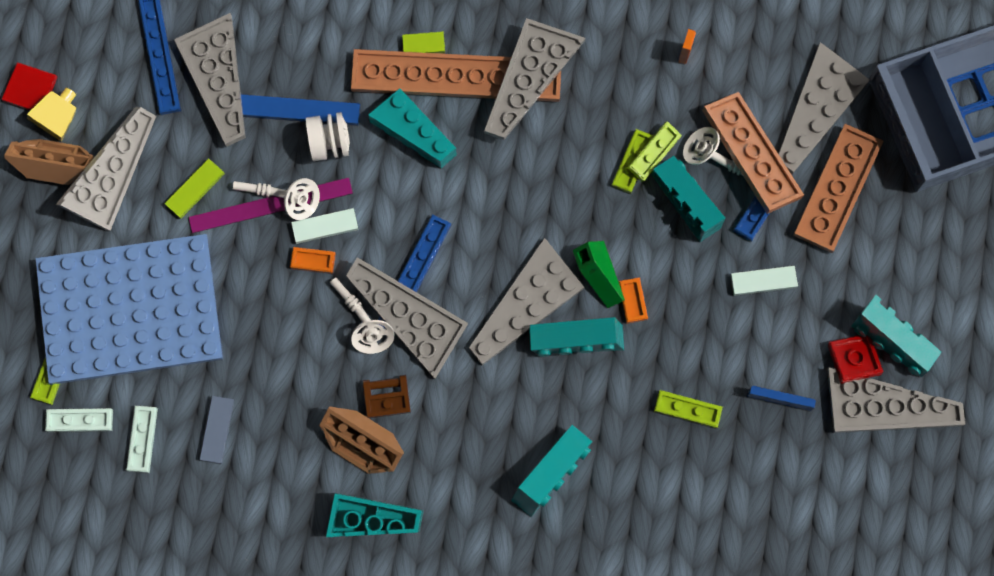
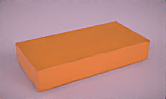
M688 29L679 63L685 64L688 61L696 35L694 30Z
M293 247L290 268L333 274L336 253Z
M640 277L619 281L625 299L622 301L626 324L648 320Z

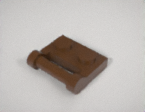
M400 375V378L371 382L370 380H363L367 418L411 413L406 375ZM401 386L400 392L371 395V390Z

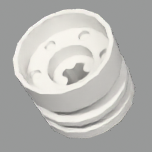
M342 112L336 113V123H333L331 114H328L327 124L324 125L320 116L306 118L307 135L313 162L327 160V150L332 149L335 158H338L337 148L342 149L343 157L349 156V133Z

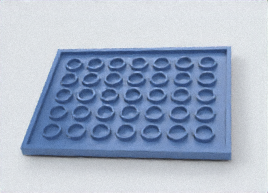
M207 234L36 258L48 381L50 385L223 359Z

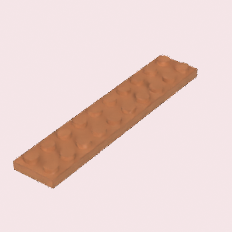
M354 49L351 91L393 94L400 88L405 94L496 99L512 57ZM561 71L537 101L560 102Z

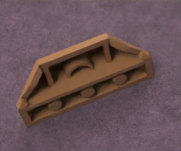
M43 139L25 140L20 143L17 141L11 142L4 155L5 159L26 178L64 185L73 183L94 158L92 154H89L81 146Z
M329 407L320 423V427L324 431L332 451L368 474L393 472L404 454L393 433L358 411Z

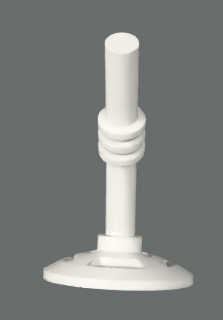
M703 127L698 129L686 141L683 156L689 164L699 165L711 158L728 168V171L732 170V173H737L738 176L742 175L734 161L715 152L720 139L718 132L714 128ZM706 134H711V135H713V138H711V137H709V136H705V137H704V135H706ZM698 140L695 150L691 151L693 144Z
M307 178L296 180L290 185L288 190L271 187L270 184L268 186L263 184L262 186L261 183L258 185L236 181L233 183V190L253 192L259 196L260 194L262 196L266 194V197L272 195L284 198L286 213L296 220H303L311 216L316 210L320 199L317 184ZM301 183L307 184L306 187H305V186H302V185H300V186H297V185H298V184H301ZM312 191V200L309 205L307 204L308 192ZM294 210H304L302 213H293Z
M334 278L330 284L343 297L345 304H349L348 308H351L352 312L355 311L362 321L353 330L351 335L354 348L367 354L379 353L387 349L394 340L393 328L384 321L371 320L362 308V303L358 302V298L355 299L356 296L351 295L337 278ZM365 326L362 332L358 333V331ZM383 335H386V340L381 344H378L377 341L380 340ZM361 340L363 343L369 344L370 346H365L359 343L358 341Z

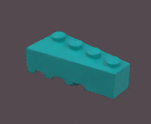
M400 88L368 115L372 125L384 130L386 134L401 141L403 145L415 150L419 155L439 168H443L457 155L456 147Z
M571 425L518 487L511 501L530 517L534 515L540 506L544 508L551 499L549 495L553 490L557 492L565 481L562 479L567 474L571 476L578 467L576 462L580 458L584 460L591 452L589 446L592 440L575 426Z

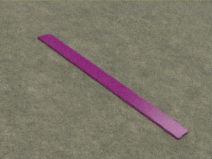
M349 178L317 185L320 192L319 202L353 194ZM312 191L308 192L307 204L311 203ZM272 196L190 216L189 221L192 233L285 211L284 198Z

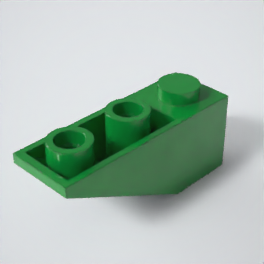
M604 241L586 242L573 250L579 270L607 308H611L625 300Z

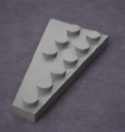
M229 13L174 39L226 147L246 138L232 15Z
M526 18L484 134L505 140L585 42V38Z
M821 42L779 151V156L791 174L796 171L870 80Z
M135 107L56 205L104 230L111 231L156 116L142 107Z
M545 238L469 347L482 366L528 332L530 325L538 324L584 289L581 282Z
M357 257L346 275L347 278L436 379L468 323Z
M827 368L833 433L965 425L963 403L938 396L934 397L923 394V392L904 389L901 386L871 378L853 380L852 382L849 381L841 384L836 369Z

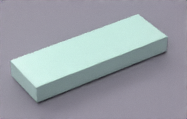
M354 208L291 222L296 244L358 230Z
M795 266L731 273L730 275L734 296L798 287Z
M135 406L127 471L150 472L158 411L156 407Z
M46 409L45 431H112L113 409Z

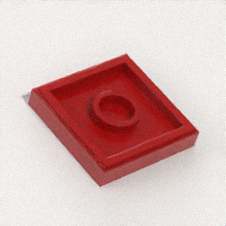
M17 62L2 101L31 111L53 90L58 77L55 74Z
M867 335L866 337L855 336L828 343V348L841 384L883 374L872 339Z

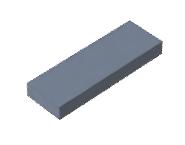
M212 396L200 461L223 463L234 399Z

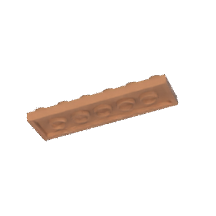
M739 92L704 106L702 109L711 126L718 132L720 140L767 214L804 196Z
M844 124L793 236L833 253L882 146L883 140Z

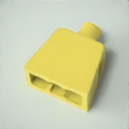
M65 88L60 96L51 91L27 114V119L59 141H62L76 113V107L70 104L76 94L69 88Z

